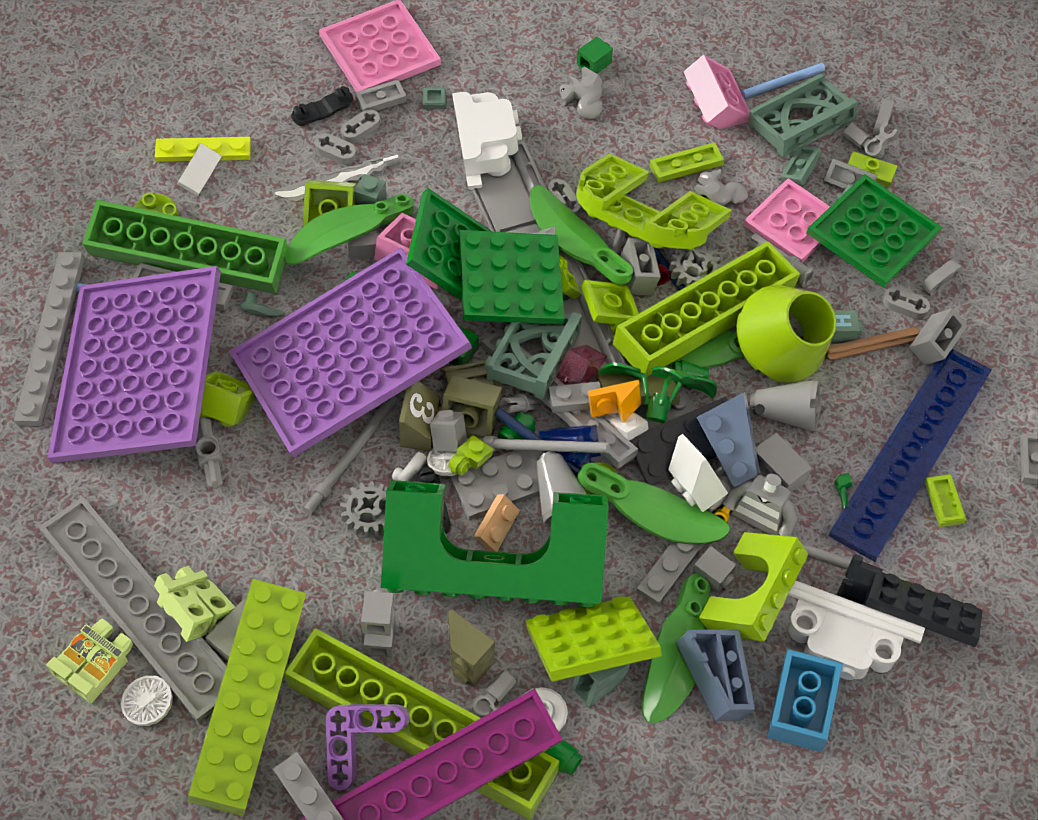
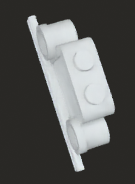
M467 92L453 93V103L468 189L481 188L480 174L488 173L492 176H501L506 174L511 168L509 155H513L518 151V141L522 140L521 128L515 125L519 124L517 110H512L509 100L498 99L493 93L486 92L473 95Z
M795 581L788 594L798 599L796 608L790 618L788 628L790 637L798 643H806L804 648L805 654L843 663L840 677L846 680L864 678L869 668L880 673L888 672L900 657L903 639L906 638L920 643L925 628L799 581Z

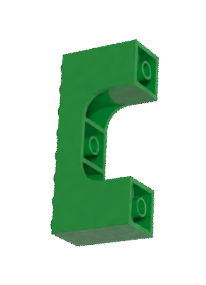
M391 480L386 490L381 588H386L391 593L414 590V593L418 595L442 592V595L446 597L469 594V597L473 599L497 596L496 599L501 601L524 598V601L528 603L551 600V603L556 605L579 602L580 606L594 607L595 604H601L609 508L608 496L553 492L550 535L546 543L534 552L512 553L470 550L456 546L445 534L443 527L445 484Z

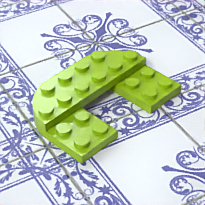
M611 153L582 171L576 191V198L579 204L587 211L590 217L603 220L609 226L619 228L634 238L647 241L655 248L668 247L694 250L696 247L706 243L708 234L728 220L732 211L692 191L686 193L661 212L626 196V194L648 179L649 171Z

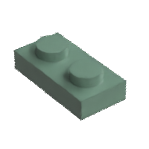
M802 146L797 149L780 176L781 182L783 183L789 178L803 187L822 155L821 149L811 146Z

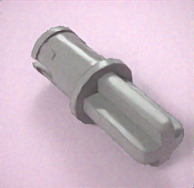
M517 394L512 398H502L499 402V407L506 406L507 408L502 409L508 414L515 412L525 414L527 411L538 410L540 408L539 404L542 401L535 398V395L525 396L524 394Z

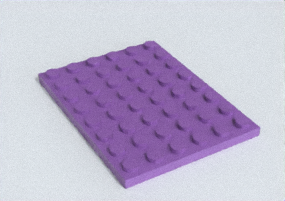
M401 247L229 351L293 458L472 348L468 339L421 274L406 265L408 256Z
M217 266L80 286L47 457L52 463L196 446L221 274Z

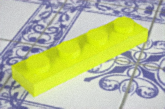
M250 137L156 139V162L191 161L200 144L222 155L220 161L250 160Z

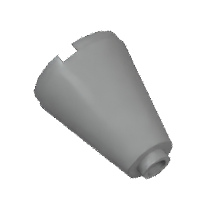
M811 380L758 389L755 395L750 397V408L761 404L765 407V412L760 417L809 431H817L820 413L818 412L820 382Z
M554 451L542 454L537 461L542 521L548 528H551L553 492L587 494L563 456Z

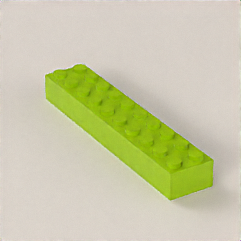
M316 628L285 671L288 687L328 709L342 704L402 705L409 713V723L405 728L398 732L371 733L413 756L481 719ZM365 710L361 714V721L366 726H372L374 715L370 711ZM394 711V714L390 716H382V722L393 720L396 726V723L401 721V718L396 716ZM543 752L476 791L531 820L558 774L559 760Z

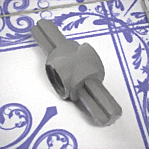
M200 418L196 452L199 466L205 471L207 486L215 489L223 484L220 466L223 464L219 440L213 435L211 421ZM213 451L211 454H205L206 452Z

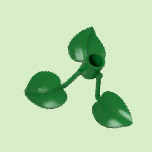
M609 363L601 368L598 374H624L642 379L645 394L644 405H648L646 419L658 423L666 422L671 404L682 385L702 391L712 399L715 397L718 389L717 383L713 380L696 377L668 367L656 366L652 368V375L665 378L662 393H653V397H650L647 375L642 373L641 369L620 363ZM673 380L677 385L668 400L669 396L666 394L669 383Z

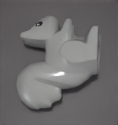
M583 67L581 71L583 77L581 80L570 77V84H562L560 86L562 106H566L573 99L579 100L577 105L578 114L583 118L593 119L598 117L603 110V103L599 100L602 95L603 83L598 74Z
M721 169L701 173L697 181L702 185L694 187L697 194L722 206L729 202L741 204L748 198V191L742 184L729 182L724 185L719 182Z

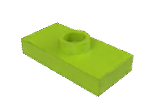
M854 151L848 164L877 174L876 182L890 187L897 169V165Z
M952 475L926 478L924 483L939 528L965 524L967 519Z

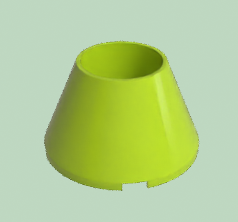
M782 285L767 286L753 293L745 301L746 303L737 320L739 345L749 364L756 371L759 369L762 373L769 376L768 379L779 383H795L810 377L823 363L836 330V316L831 304L818 293ZM789 314L794 316L799 322L804 340L799 338L793 331L789 321Z

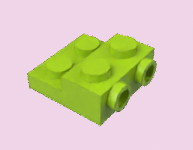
M591 280L583 281L581 289L594 322L609 324L611 331L616 332L618 325L639 314L628 285Z

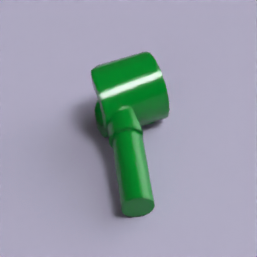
M849 473L838 475L834 485L841 497L842 510H849L846 488L852 487V479Z

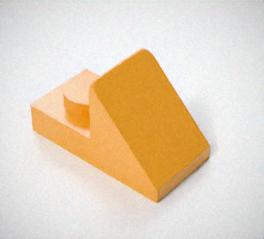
M635 380L588 391L592 417L618 412L622 423H624L641 405L639 381Z

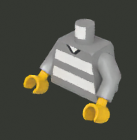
M768 474L766 478L757 475L754 481L747 480L733 487L722 503L724 507L714 513L716 516L722 515L727 523L729 512L733 510V516L771 535L780 534V536L790 537L797 521L794 505L790 501L791 491L780 485L781 478L776 474Z

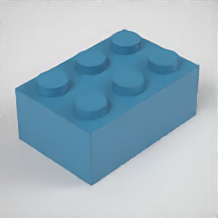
M788 649L781 669L766 738L822 752L828 739L843 663Z

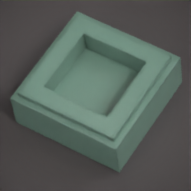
M423 87V109H446V87Z

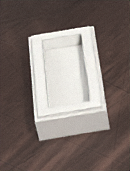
M200 144L177 184L198 196L222 155Z

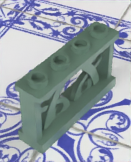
M821 73L749 111V127L755 129L777 148V153L784 158L794 153L800 147L807 146L856 120L858 101L853 97L848 98L827 81ZM821 93L827 97L824 101L821 100ZM793 108L814 109L813 118L807 121L801 119L788 120Z
M574 312L571 315L564 313L565 319L563 324H544V326H539V323L508 322L504 330V337L497 340L493 356L489 355L486 360L487 380L491 382L495 380L534 393L535 398L544 400L548 394V387L554 383L580 334L582 315ZM547 336H550V340H551V339H556L557 342H555V343L549 342L548 339H547ZM542 337L543 346L551 353H539L527 359L519 344L533 338ZM505 361L511 362L507 369L501 367ZM537 361H543L545 364L539 365ZM518 365H519V367H520L519 369H517V370H515V371L509 370V369H514V368H516Z

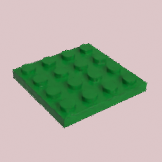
M864 174L808 227L807 234L885 288L941 232L942 226Z
M427 188L421 196L406 265L462 300L459 231L491 230Z
M459 231L463 320L563 324L565 318L558 235Z

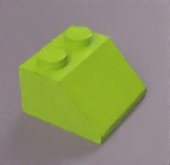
M308 180L305 183L303 227L324 213L355 205L354 190L357 187V183Z
M214 371L207 374L205 378L200 417L217 419L219 424L223 426H235L243 422L257 397L247 382L219 371Z

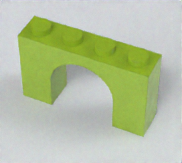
M744 532L733 554L744 569L768 572L764 584L753 594L740 599L710 596L699 619L707 630H739L741 639L765 642L792 586L795 584L803 564L806 562L808 552L797 537Z

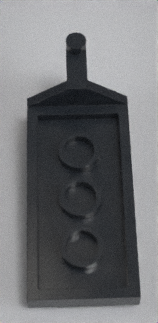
M723 397L648 429L629 440L638 448V454L634 458L645 483L653 485L672 477L668 469L678 437L682 434L707 461L717 457L697 417L728 401L727 397ZM761 404L749 408L751 420L765 412V407Z
M853 555L845 573L846 578L842 580L836 594L837 596L976 647L980 638L981 609L971 603H963L952 599L947 594L928 590L918 583L902 580L894 574H886L882 572L883 569L863 562L862 556Z

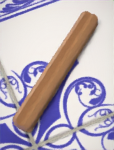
M917 327L831 345L828 348L826 357L832 361L912 343L920 331Z

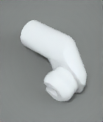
M417 452L404 470L400 467L394 470L392 479L395 481H410L425 464L426 456L423 453Z

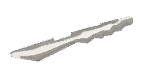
M397 154L389 157H378L362 161L360 165L331 171L327 177L319 180L358 183L363 174L369 176L380 174L387 167L400 163ZM311 178L274 191V194L298 202L304 199L305 183L311 180Z

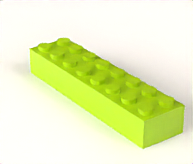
M767 241L618 325L613 345L633 367L641 369V372L645 373L648 377L652 374L653 367H665L737 325L738 315L742 312L745 301L753 293L772 285L795 288L800 273Z
M252 579L187 802L244 816L307 593Z

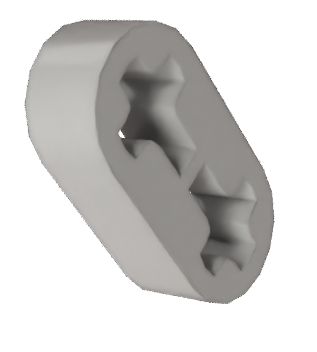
M883 98L872 135L878 136L882 124L888 123L894 100Z
M371 109L365 110L345 122L341 127L342 139L354 144L376 131L380 126L378 112Z
M327 133L320 134L315 138V150L319 155L343 165H348L355 161L356 148L352 143Z
M562 179L552 180L548 185V191L555 195L565 206L567 202L570 207H574L571 211L578 216L581 205L571 187ZM554 189L562 190V196L558 191H554Z
M951 259L929 275L923 282L922 288L933 296L956 279L962 272L963 267L954 259Z
M900 287L888 288L883 297V303L886 308L913 319L925 318L930 309V303L927 298ZM893 296L898 297L896 302L892 301ZM916 305H920L921 309L916 310Z

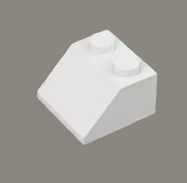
M683 434L680 435L668 469L674 477L671 483L680 494L684 491L682 495L691 507L696 504L704 512L727 495L728 492L706 458Z

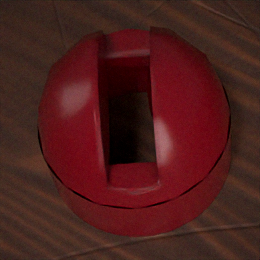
M657 264L659 273H662L657 286H660L669 281L670 273L664 265Z

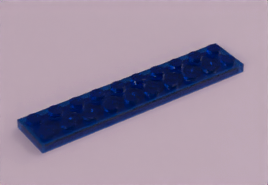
M951 349L945 359L936 362L830 530L829 537L876 562L986 382L992 369L954 349Z

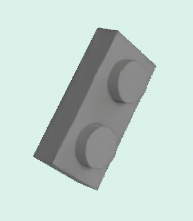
M399 80L355 92V98L361 111L370 109L378 111L407 102V96Z
M833 158L824 181L846 189L848 185L853 186L864 174L876 181L878 175Z
M589 382L548 387L552 413L590 409L588 391L601 388L600 383Z
M1022 433L1020 437L1021 483L1038 484V435Z

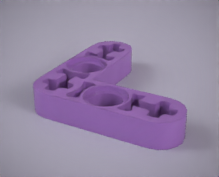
M342 704L328 711L326 715L328 781L333 788L344 790L352 786L356 781V732H398L409 723V713L405 707L398 704ZM363 711H370L374 715L372 726H366L361 721ZM394 711L395 715L401 718V721L397 722L396 726L393 720L382 722V716H390L394 714ZM339 713L341 716L346 717V721L341 723V725L339 720H335V715ZM341 730V732L346 730L347 734L341 733L335 735V732ZM338 739L344 740L348 745V751L345 755L337 753L335 749V743ZM346 759L348 760V762L343 765L342 762L336 764V761H343ZM340 771L348 775V779L344 780L343 783L342 778L337 777V773Z

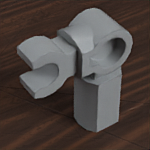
M885 122L880 128V134L871 139L870 135L852 123L846 128L843 136L858 148L865 149L869 157L880 159L888 147V142L895 140L899 135V131L895 128L892 133L887 134L886 131L890 125Z
M502 670L484 691L485 695L478 696L475 699L472 708L473 714L482 718L497 710L498 707L494 704H499L516 684L515 678L505 670Z

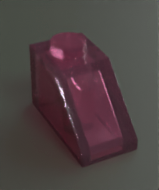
M587 344L569 349L556 377L563 380L562 383L565 385L589 383L595 375L596 369L601 367L607 356Z

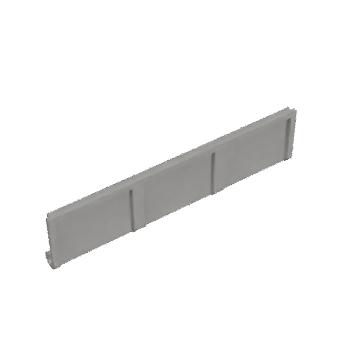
M518 141V151L513 155H509L510 170L501 176H492L488 173L480 174L482 187L472 189L488 229L493 232L533 234L541 231L531 211L530 191L535 185H540L544 188L546 186L526 143ZM463 164V165H461V168H462V170H463V172H464V174H465V177H466L465 167H464V164ZM559 249V255L566 259L567 269L574 275L582 293L575 300L566 294L563 295L564 313L569 315L572 312L582 315L580 334L561 367L557 378L565 385L597 382V368H603L609 363L629 365V363L613 345L615 334L611 331L609 324L597 323L592 319L581 289L583 281L589 280L581 261ZM547 336V339H548L549 342H551V343L557 342L556 339H551V340H550V336ZM538 337L537 340L543 353L550 354L551 352L542 344V337Z

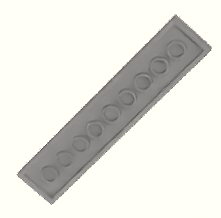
M685 390L679 392V405H671L666 422L695 410ZM640 405L634 411V413L648 422V429L663 424L646 419L648 405ZM574 429L545 439L548 441L588 442ZM514 450L488 459L477 470L471 466L462 476L459 474L449 476L468 520L487 514L497 495L505 494L513 504L540 495L537 461L544 452ZM561 452L580 467L587 463L603 462L613 468L616 467L601 453Z
M81 497L40 525L38 528L42 535L122 632L131 639L136 649L159 677L168 684L173 694L196 722L199 723L210 715L214 710L226 665L202 637L188 642L185 641L181 636L182 628L177 621L157 604L160 594L154 587L155 581L87 500Z

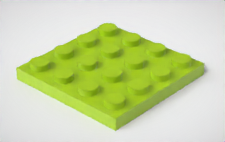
M630 596L615 597L611 601L595 604L594 607L566 608L558 613L540 614L532 619L525 620L527 631L552 682L662 656L661 646Z

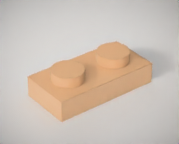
M505 494L497 495L474 538L487 551H498L520 510Z

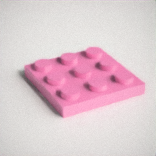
M788 178L744 220L743 226L753 233H758L790 257H799L800 262L803 263L821 245V243L807 234L808 227L830 206Z

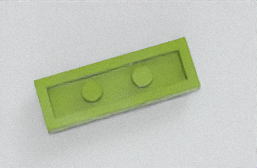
M714 142L651 159L649 166L657 183L723 166L724 159Z

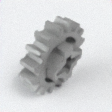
M703 246L702 249L696 247L694 250L677 249L676 253L672 254L669 271L672 272L671 279H678V286L684 284L687 287L707 276L709 271L712 273L723 266L719 264L721 258H714L715 251L707 252V246Z
M372 481L369 487H365L361 482L359 484L360 489L356 490L351 487V496L347 494L343 496L344 503L340 504L342 522H346L347 530L354 527V534L356 536L362 531L365 538H368L371 532H374V535L379 537V530L382 529L384 531L385 514L384 516L382 514L386 504L384 484H380L376 488ZM356 504L357 507L354 508V513H352V508Z

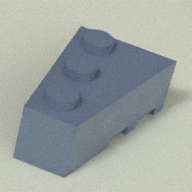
M746 392L697 417L733 487L760 474Z
M688 630L676 641L715 721H741L755 710L739 630Z

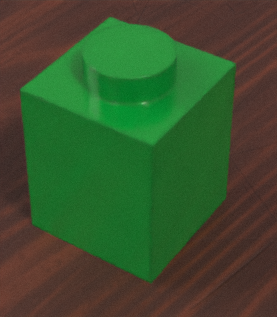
M596 36L578 50L577 65L580 68L586 67L597 74L612 63L613 48Z

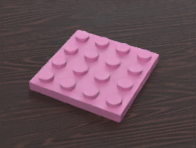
M395 0L319 30L321 39L356 92L395 80L402 81L441 65V58L401 0Z

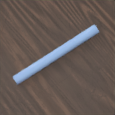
M820 63L742 90L741 93L744 99L824 72L825 65Z

